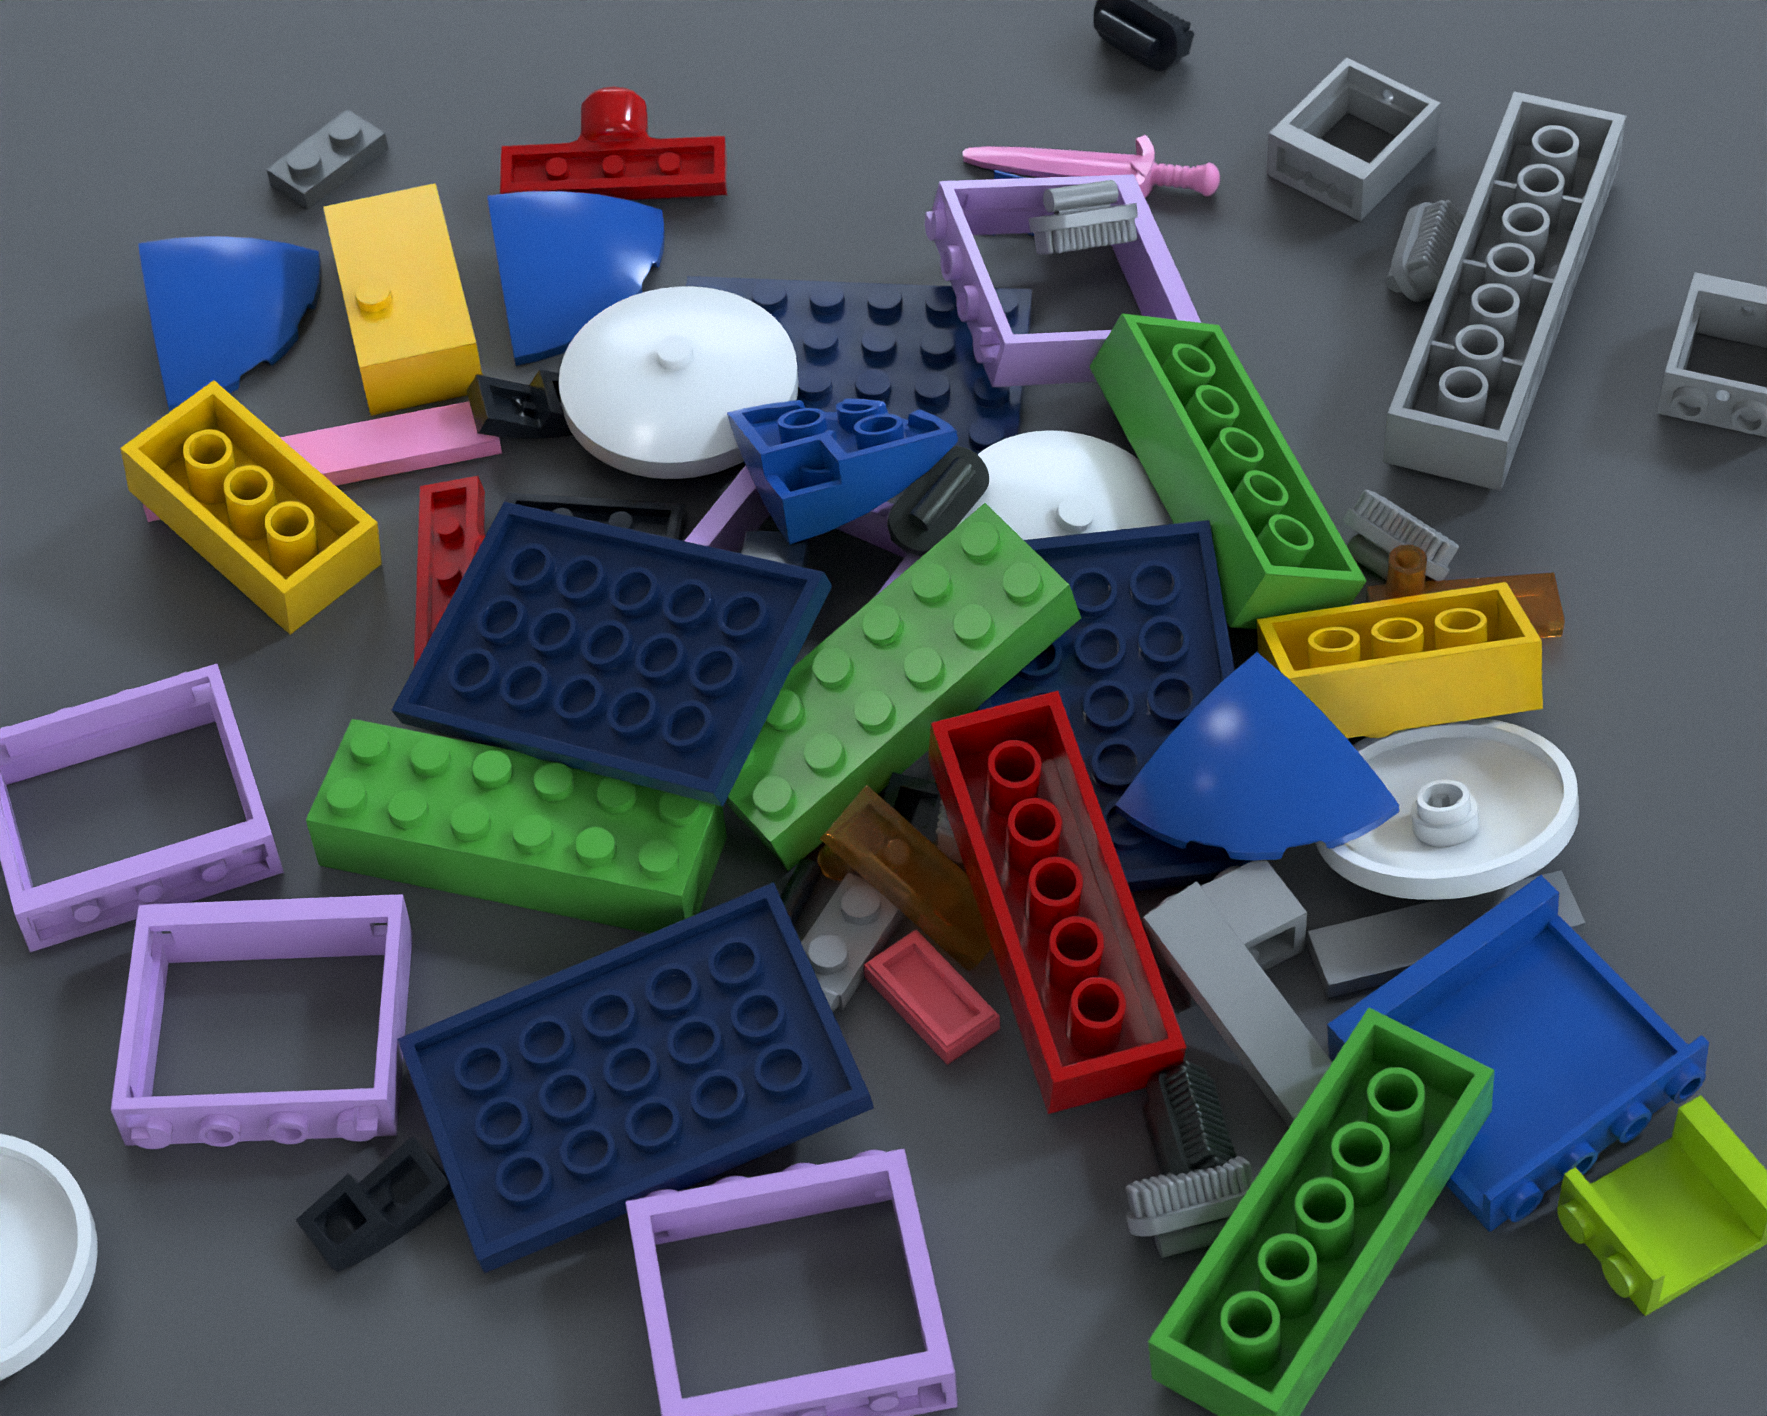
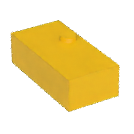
M436 183L324 206L323 209L370 415L373 416L467 395L466 390L476 374L482 375V369Z
M214 380L120 448L128 490L290 635L382 564L378 522Z
M1507 582L1257 619L1258 653L1299 688L1346 738L1359 736L1382 738L1399 730L1543 709L1542 640Z

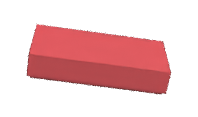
M917 929L863 964L864 976L867 981L947 1065L1000 1029V1015Z

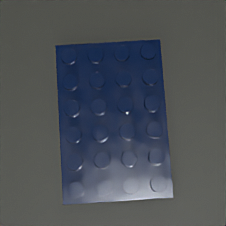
M687 276L685 287H705L736 294L759 305L781 324L787 332L796 354L798 371L797 400H801L805 408H816L824 412H836V404L843 402L846 398L883 401L889 414L897 415L904 419H908L910 413L920 409L939 417L957 430L958 442L954 446L968 448L977 455L1001 440L1020 434L1025 385L992 387L983 363H978L975 359L973 337L967 322H962L958 316L957 297L952 286ZM994 288L1013 335L1030 334L1033 307L1032 289ZM743 461L733 467H745L746 464Z
M504 502L391 711L402 724L479 744L518 751L537 759L562 763L568 767L723 807L832 588V584L823 571Z
M1210 520L1024 540L1070 585L1081 619L981 704L977 711L1059 691L1131 892L1190 886L1196 881L1199 885L1207 884L1213 881L1220 872L1229 867L1243 866L1254 861L1231 859L1223 847L1204 845L1194 841H1189L1185 849L1178 848L1135 827L1116 812V803L1163 742L1202 700L1234 672Z
M774 882L397 1039L474 1253L484 1274L628 1213L626 1201L644 1198L646 1195L658 1190H683L874 1109L869 1091Z

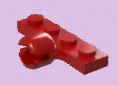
M610 86L600 88L592 92L582 103L581 135L576 141L556 144L501 146L500 194L565 191L599 194L625 200L727 195L725 136L664 139L649 137L648 112L645 100L633 90L624 87Z
M479 476L420 486L414 667L486 534L484 535L485 491Z

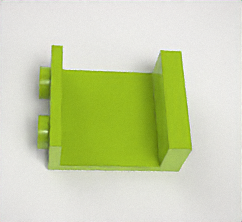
M1700 1095L1678 1108L1671 1138L1590 1184L1576 1167L1564 1173L1557 1207L1558 1217L1570 1238L1578 1244L1585 1243L1601 1262L1604 1276L1612 1289L1623 1298L1629 1297L1643 1315L1646 1316L1767 1244V1170Z

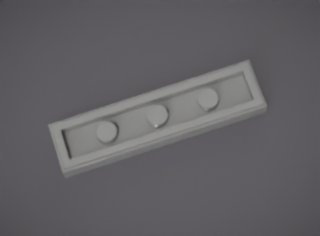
M1562 870L1543 874L1542 876L1559 892L1558 915L1582 937L1586 923ZM1538 876L1523 879L1507 887L1484 894L1456 899L1435 900L1307 931L1306 945L1327 998L1384 985Z
M1196 881L1142 918L1141 922L1145 933L1288 1127H1290L1332 1062Z

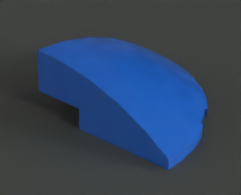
M565 191L517 192L487 196L515 366L537 362L566 352L575 335L593 317L621 300L643 293V280L652 266L658 268L660 265L665 239L663 212L661 209L615 197Z
M222 236L172 238L138 243L149 313L169 411L175 409L213 380L230 394L239 388L240 376L260 362H268L273 366L298 340L297 325L307 308L315 309L317 306L322 280L319 251L283 242Z
M846 398L843 402L836 404V412H824L816 408H805L801 400L771 403L727 412L736 443L750 476L768 512L789 545L827 533L874 510L901 493L929 471L958 442L957 430L939 417L917 409L908 415V419H904L897 415L889 414L885 403L877 400Z
M1256 652L1225 678L1169 735L1116 803V812L1135 827L1178 848L1185 849L1189 841H1194L1204 845L1223 847L1231 859L1258 861L1281 859L1286 848L1323 841L1328 849H1332L1355 840L1381 826L1399 813V803L1375 771L1327 716L1284 674Z

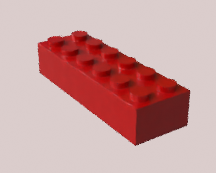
M1059 691L932 722L930 725L928 761L1048 1114L1147 1088V1082L1151 1077L1164 1069L1172 1070L1183 1063L1187 1047Z

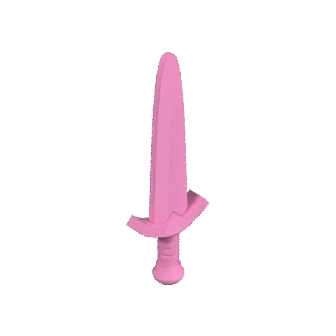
M1146 135L1136 138V155L988 146L967 148L963 151V161L968 164L1042 178L1134 174L1146 198L1155 184L1157 186H1173L1174 188L1181 187L1182 189L1190 188L1208 197L1216 192L1220 183L1219 170L1213 163L1198 165L1192 168L1162 163L1158 165L1155 163L1154 147Z

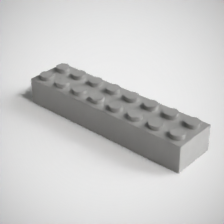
M1513 92L1388 410L1383 455L1384 463L1498 491L1502 490L1619 167L1626 115Z

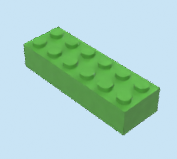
M1122 313L1089 367L1171 517L1173 524L1210 520L1225 617L1229 627L1257 629V619L1351 605L1367 581L1221 327L1216 324Z
M984 503L791 668L725 803L788 871L791 870L801 859L806 857L887 787L893 772L902 774L929 750L930 725L932 722L960 716L976 710L1081 619L1070 585L1002 518Z
M351 719L306 818L319 866L649 934L700 912L727 838L722 806L579 770L562 763L537 759L514 750L357 719Z
M1368 1008L1149 1339L1148 1347L1152 1379L1218 1416H1300L1492 1112L1494 1070Z

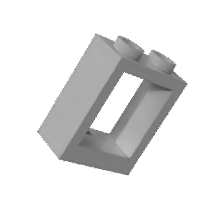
M1345 58L1269 132L1267 175L1361 221L1437 145L1441 103L1375 70ZM1346 113L1396 136L1371 163H1367L1321 140Z
M1694 272L1664 373L1657 413L1767 437V387L1686 370L1697 333L1767 348V287ZM1743 306H1749L1754 310H1745Z

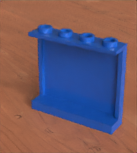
M1539 875L1327 1024L1329 1058L1332 1062L1367 1009L1371 1008L1494 1070L1492 1112L1446 1183V1186L1489 1232L1508 1219L1511 1222H1517L1528 1216L1540 1204L1543 1193L1563 1180L1564 1173L1576 1167L1584 1175L1596 1162L1598 1153L1616 1140L1625 1143L1638 1136L1651 1121L1653 1113L1671 1100L1676 1104L1684 1102L1697 1092L1706 1079L1709 1041L1701 1035L1690 1044H1687L1558 915L1559 892L1542 875Z

